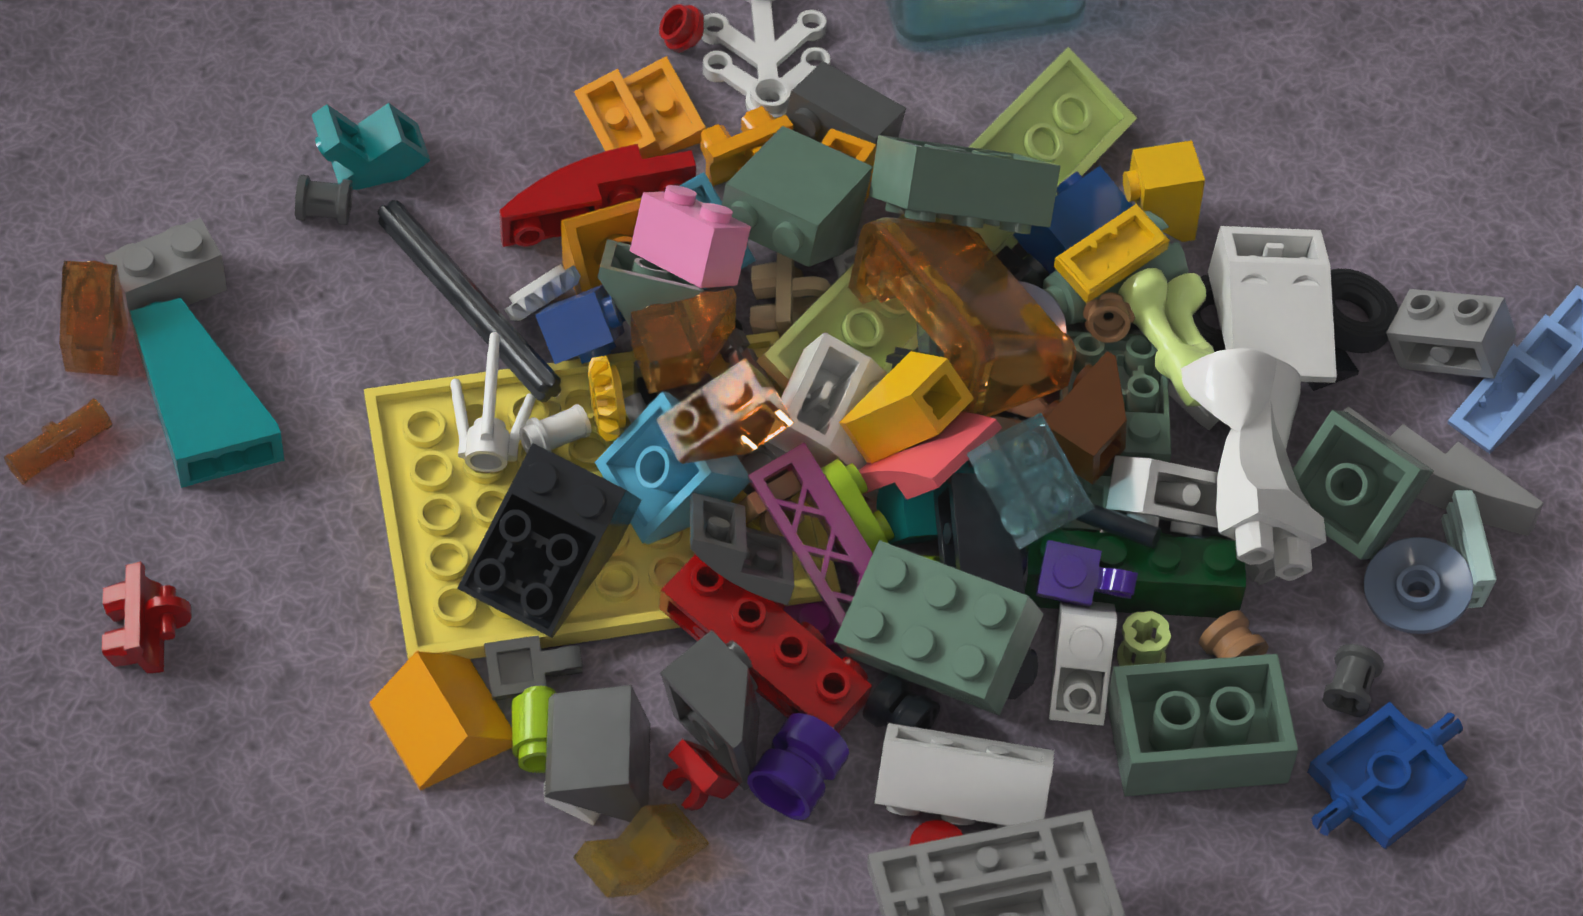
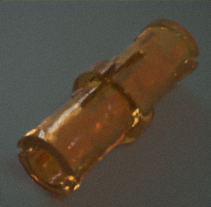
M93 398L88 404L57 424L50 421L42 426L43 433L11 454L5 455V463L18 481L24 485L30 478L58 460L62 459L66 462L75 456V449L105 429L108 430L112 427L111 419L102 405Z

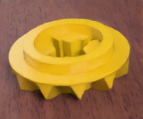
M606 355L594 357L588 365L589 371L587 373L594 421L596 422L597 432L606 442L615 441L620 436V429L626 428V412L621 380L617 366L610 365Z

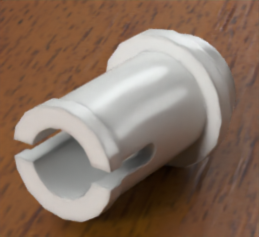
M576 404L572 408L542 420H538L535 417L528 419L526 426L520 428L519 435L526 453H528L532 443L551 452L555 448L580 438L589 437L592 430L585 410L581 405Z

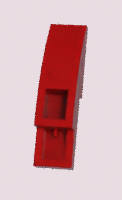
M633 144L583 158L552 172L517 194L499 210L503 247L516 244L528 247L539 243L543 239L562 236L561 220L641 198L643 192H665L666 186L682 185L696 177V163L692 150L642 159L638 144Z

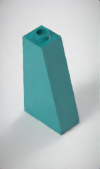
M181 298L166 302H153L145 307L129 311L135 342L181 488L285 461L281 431L278 423Z

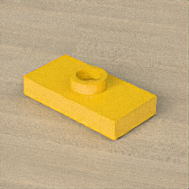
M1135 204L1055 257L1054 268L1086 303H1089L1166 251L1170 240L1146 213Z

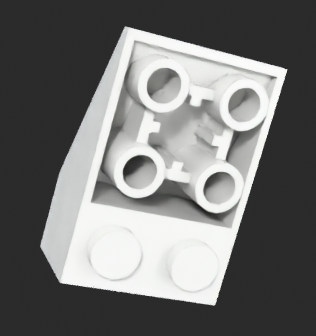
M1220 226L1208 275L1226 350L1236 348L1258 350L1294 367L1300 374L1301 382L1335 383L1337 373L1331 270L1321 230Z
M824 332L803 349L762 439L785 452L805 442L820 468L839 459L844 466L853 463L860 470L867 462L839 422L888 373L872 358ZM879 489L862 495L877 502Z

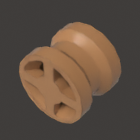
M1240 610L1231 611L1219 617L1203 632L1199 640V645L1206 654L1215 655L1216 658L1265 655L1269 648V645L1261 635L1253 634L1249 630V620Z

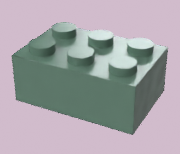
M878 135L869 196L886 202L885 211L905 214L904 217L909 219L935 222L936 218L952 220L953 224L983 228V224L999 226V229L1004 231L1030 234L1031 225L1051 227L1060 165L1016 153Z
M879 540L834 642L852 659L1000 716L1043 617V613L1033 600L1025 594Z
M1278 654L1113 667L1107 696V706L1124 797L1289 783L1298 753V746Z

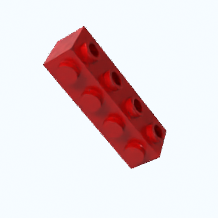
M696 554L661 589L659 609L697 642L712 630L725 644L733 640L744 650L752 662L749 672L758 685L756 692L785 717L788 718L793 713L811 715L824 721L839 733L866 704L872 684L867 681V673L857 662L846 656L842 659L825 646L826 640L819 630L805 621L799 624L784 611V604L751 593L730 582L710 568Z

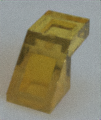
M675 803L646 805L641 808L619 838L585 841L573 858L607 898L639 894L706 848L709 842Z

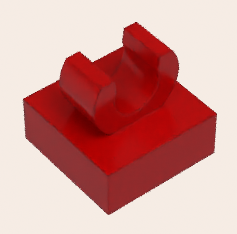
M682 739L668 754L679 768L670 771L664 778L662 785L667 790L675 791L684 782L689 780L691 783V793L684 799L681 805L687 810L695 811L701 809L706 804L709 795L725 799L740 783L705 746Z

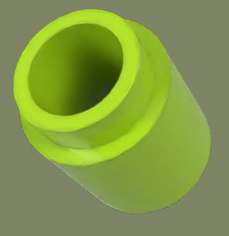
M547 686L529 687L512 700V753L518 758V766L527 772L546 773L549 697L556 693L554 689Z

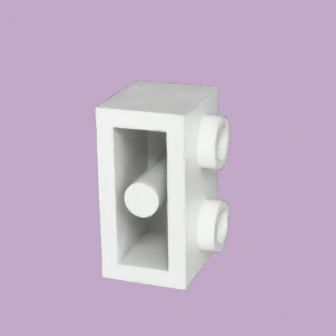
M1115 456L1106 508L1125 512L1129 517L1158 527L1159 519L1170 521V532L1201 537L1203 527L1218 529L1216 513L1218 472L1149 458Z

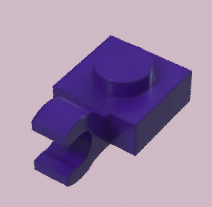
M1048 540L1046 542L1036 596L1090 607L1092 604L1094 591L1131 599V595H1134L1138 573L1122 569L1099 567L1102 553L1100 550Z

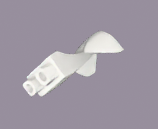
M1248 348L1220 350L1201 357L1181 368L1182 382L1189 395L1216 418L1231 427L1225 441L1217 475L1216 513L1219 533L1236 540L1237 559L1249 565L1262 564L1274 558L1275 576L1287 581L1295 580L1311 572V549L1326 542L1324 518L1310 506L1303 495L1286 452L1300 397V374L1288 363L1276 359L1267 353Z

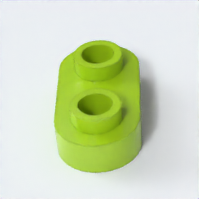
M836 459L821 468L872 553H874L879 540L888 543V541L895 538L884 515L879 510L872 513L862 494L868 491V487L853 463L844 466L839 459Z

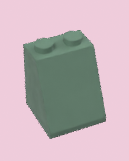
M782 126L726 183L722 206L733 211V218L751 226L749 240L809 267L844 254L845 251L854 246L873 166Z

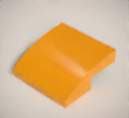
M667 56L624 79L617 68L574 91L605 151L638 144L642 159L662 156L700 143L701 132L706 129Z

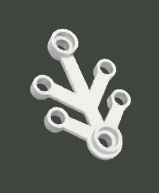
M746 0L751 3L754 41L730 26L725 16L718 13L705 15L704 33L701 39L708 44L724 45L756 67L758 79L733 65L732 58L723 51H712L705 55L703 59V75L712 82L724 81L746 96L745 105L748 111L763 106L775 119L785 115L791 91L817 67L810 65L808 62L819 60L830 65L829 53L822 48L812 47L802 53L801 62L784 76L778 77L777 67L806 41H816L825 35L826 17L817 10L802 12L797 18V23L776 41L774 39L771 2L774 0ZM812 22L819 26L817 28H807L804 24ZM710 26H718L722 30L718 32L709 31L707 28ZM719 63L724 65L725 68L717 70L711 68L710 65ZM765 100H774L776 102H766Z

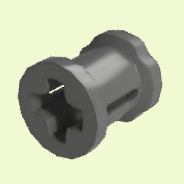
M300 174L295 197L296 220H305L307 216L337 219L339 224L348 225L353 198L352 180L343 179L341 184L311 181L308 175Z
M1345 644L1336 651L1334 660L1337 669L1332 683L1325 687L1322 701L1330 709L1355 717H1362L1367 715L1369 711L1371 686L1374 678L1382 673L1384 661L1378 653L1370 648L1356 644Z

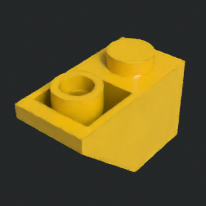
M910 351L839 423L865 461L875 463L939 435L974 397L947 358Z

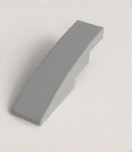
M1349 406L1344 410L1434 470L1416 498L1446 510L1448 503L1453 502L1452 495L1455 490H1473L1483 524L1526 536L1534 530L1544 502L1460 442H1457L1445 454L1404 424L1389 436Z

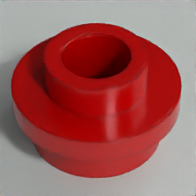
M677 4L672 6L663 16L659 26V34L664 39L666 46L677 53L684 52L695 46L704 33V15L700 9L693 5L684 6Z

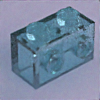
M1042 413L991 437L967 453L974 467L977 479L988 492L1001 516L1005 529L1011 534L1019 550L1068 525L1094 509Z

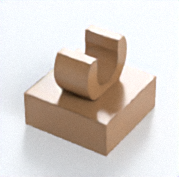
M792 470L767 484L776 499L792 503L796 502L790 499L802 489ZM756 491L747 495L738 503L745 506L746 524L760 517L761 531L776 535L781 534ZM783 510L792 525L795 512ZM801 514L799 524L805 520L804 514Z

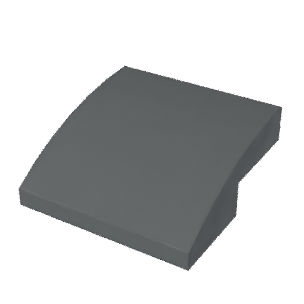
M693 492L690 499V549L710 568L730 582L766 599L788 605L794 589L792 550L785 538L780 535L746 527L745 506Z

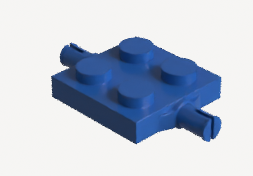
M1388 702L1310 762L1307 773L1333 800L1323 810L1312 816L1314 827L1317 830L1321 827L1320 833L1327 836L1349 818L1360 824L1384 849H1387L1464 789L1468 777L1448 758L1443 748L1445 743L1463 731L1461 721L1457 718L1453 722L1455 715L1449 712L1430 728L1425 729L1409 721L1391 702Z

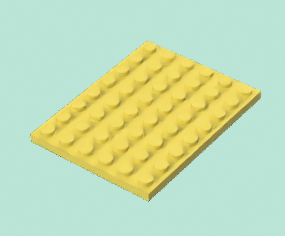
M778 331L746 335L750 342L748 348L754 350L758 359L780 338ZM718 339L691 343L689 351L714 378V394L731 384L743 396L728 369L730 363L724 361L718 350ZM647 349L606 355L610 365L617 366L624 399L634 394V362ZM574 359L554 364V362L547 363L561 379L559 385L561 392L557 397H551L547 402H540L536 399L529 419L535 417L538 420H542L572 408L573 405H581L591 424L592 431L590 436L555 448L551 452L603 478L595 461L614 441L606 442L597 432L587 374L590 362L581 364L580 359ZM510 369L498 370L494 418L502 420L506 425L505 429L510 434L525 397L531 392ZM486 372L364 389L408 660L416 651L458 655L467 659L486 657L484 643L539 635L542 649L681 628L659 609L661 589L695 555L690 549V527L651 544H645L641 542L630 523L615 552L553 638L457 589L527 455L521 440L518 445L517 460L514 462L508 461L506 468L498 472L486 473L476 471L466 465L465 459L458 457L459 435L450 384L455 378L461 382L470 428L474 425V421L481 418L483 414ZM767 373L771 381L768 386L774 387L781 398L784 389ZM626 413V427H627V426H629V425L631 424V422H630V420H629V418H628V416H627V413ZM771 417L765 421H762L764 431L766 430ZM624 428L620 429L621 435L624 432ZM742 490L731 502L738 504L747 494ZM801 491L790 500L798 504ZM805 499L804 506L810 507L807 500ZM804 515L805 520L799 524L797 530L800 540L804 545L826 550L828 536L818 518ZM760 517L746 524V527L761 531ZM792 551L794 589L789 604H784V606L823 601ZM811 556L821 572L824 559ZM830 560L825 581L832 591L841 593L834 561Z

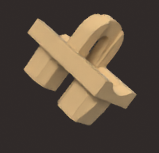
M778 252L777 262L752 266L751 282L756 299L776 297V303L750 307V326L753 334L778 331L779 337H781L831 284L828 283V280L821 277H803L802 270L794 266V260Z

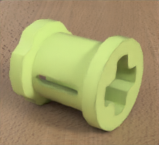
M1153 611L1134 612L1127 617L1122 627L1124 641H1122L1117 651L1119 666L1165 663L1166 653L1164 650H1166L1171 640L1168 621L1162 615ZM1153 627L1156 628L1155 639L1151 637ZM1133 653L1136 654L1134 663L1131 662Z

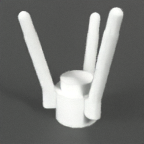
M492 332L489 336L483 414L481 418L474 421V425L470 428L461 382L455 378L450 384L459 435L458 457L465 459L466 465L471 469L486 473L501 471L506 468L508 461L514 462L517 460L520 442L519 430L521 427L526 426L536 401L532 393L526 395L510 434L505 429V423L498 418H494L500 335L497 332Z

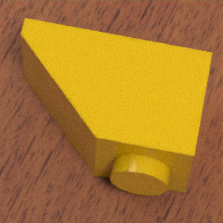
M1192 140L1133 149L1130 171L1123 173V187L1127 201H1135V204L1143 211H1150L1162 218L1169 226V228L1162 230L1164 233L1181 242L1196 239L1205 178Z

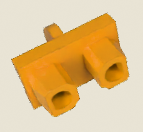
M760 106L748 111L741 118L742 133L731 137L724 125L719 124L704 129L701 132L700 148L706 160V176L714 187L730 180L782 126L793 130V124L785 114L775 119L765 107Z

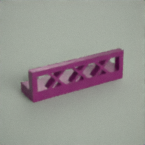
M804 442L748 475V479L840 628L846 613L839 602L851 604L854 596L834 592L830 589L825 581L829 561L846 564L857 582V591L873 553ZM786 468L788 471L792 470L802 486L798 504L776 499L765 481ZM805 499L807 500L810 507L804 506ZM783 510L795 512L792 525ZM801 514L818 518L829 536L826 550L802 543L797 535ZM833 545L837 549L838 553L832 552ZM811 556L824 559L821 572Z

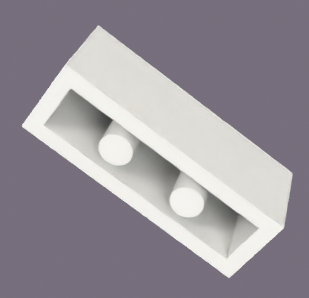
M888 723L874 804L886 805L888 811L903 816H914L919 814V811L940 814L943 820L957 825H971L976 820L997 824V828L1042 820L1045 817L1053 770L1054 750Z

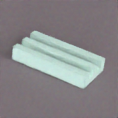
M1455 490L1452 495L1453 502L1448 503L1446 507L1447 514H1443L1441 521L1447 544L1462 555L1471 570L1473 594L1468 608L1482 607L1497 577L1476 496L1473 494V490Z

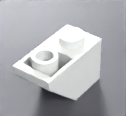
M1060 601L1054 649L1049 720L1104 726L1117 623L1115 604L1092 602L1091 606L1087 607Z

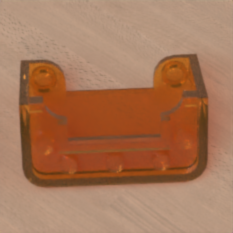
M883 217L863 225L848 288L862 304L876 299L882 303L896 297L943 351L944 358L949 360L974 397L961 412L990 417L1068 387L1076 359V348L1069 335L1062 332L988 248L980 234L974 232L970 227L952 223L927 222L893 217Z

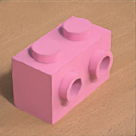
M669 185L666 186L665 192H643L630 252L699 288L737 286L751 226L733 218V211L725 206L703 203L697 200V193L685 187Z

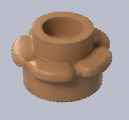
M1112 292L1101 294L1099 299H1093L1087 303L1083 310V317L1087 319L1085 323L1086 329L1095 339L1105 343H1113L1123 339L1129 332L1130 323H1133L1135 320L1129 303L1124 302L1120 294ZM1111 312L1114 316L1112 318H1105L1104 314Z

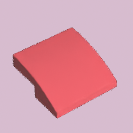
M960 412L939 435L875 463L867 462L859 470L868 487V491L864 494L894 482L907 500L939 488L998 433L1002 427L997 419L974 413Z

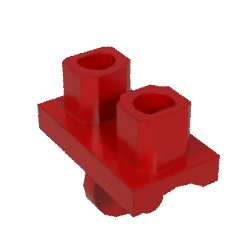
M141 561L128 564L125 569V581L103 588L105 613L114 622L125 620V627L107 631L102 635V653L114 667L137 663L147 674L164 672V640L174 639L176 629L186 626L191 621L192 607L187 600L176 596V588L174 586H163L161 583L146 577L145 565Z

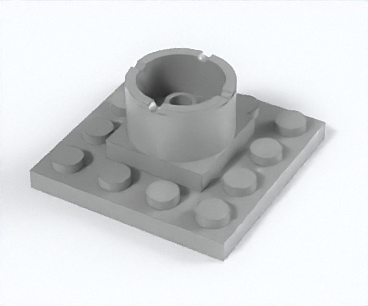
M1092 810L868 854L867 867L881 916H1125Z

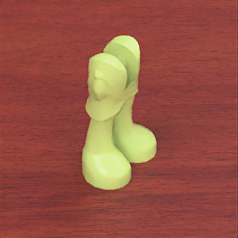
M1147 268L1139 271L1122 284L1118 294L1123 297L1124 302L1129 303L1135 316L1133 323L1158 350L1155 355L1156 369L1171 380L1187 407L1202 406L1185 389L1182 382L1181 368L1201 357L1214 353L1213 346L1202 337L1193 320V314L1205 301V285L1200 276L1195 273L1182 274L1167 283L1162 270Z

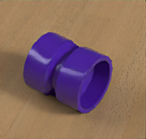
M793 713L786 719L773 738L772 749H768L762 754L748 775L747 783L752 793L764 805L793 820H805L810 816L825 793L823 780H834L849 757V748L840 734L824 721L804 713Z

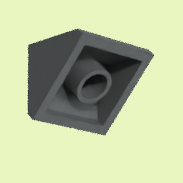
M632 685L554 693L549 697L545 797L634 824H646L648 822L651 724Z

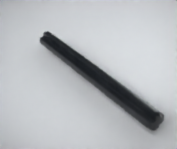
M392 200L388 205H382L377 211L380 216L379 224L488 346L489 336L492 332H497L500 335L499 358L532 395L540 402H547L551 397H557L561 392V387L559 386L561 383L560 377L403 204Z

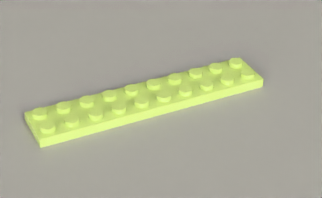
M1068 47L969 147L1016 153L1060 165L1058 187L1065 179L1077 171L1082 176L1137 117ZM901 214L756 362L785 390L803 349L826 332L872 358L881 368L889 373L892 364L886 362V356L894 353L895 347L915 350L967 296L962 287L1006 245L1012 249L1018 243L1013 236L1014 232L1000 230L999 226L983 224V228L953 224L952 220L936 218L935 222L905 218V214Z

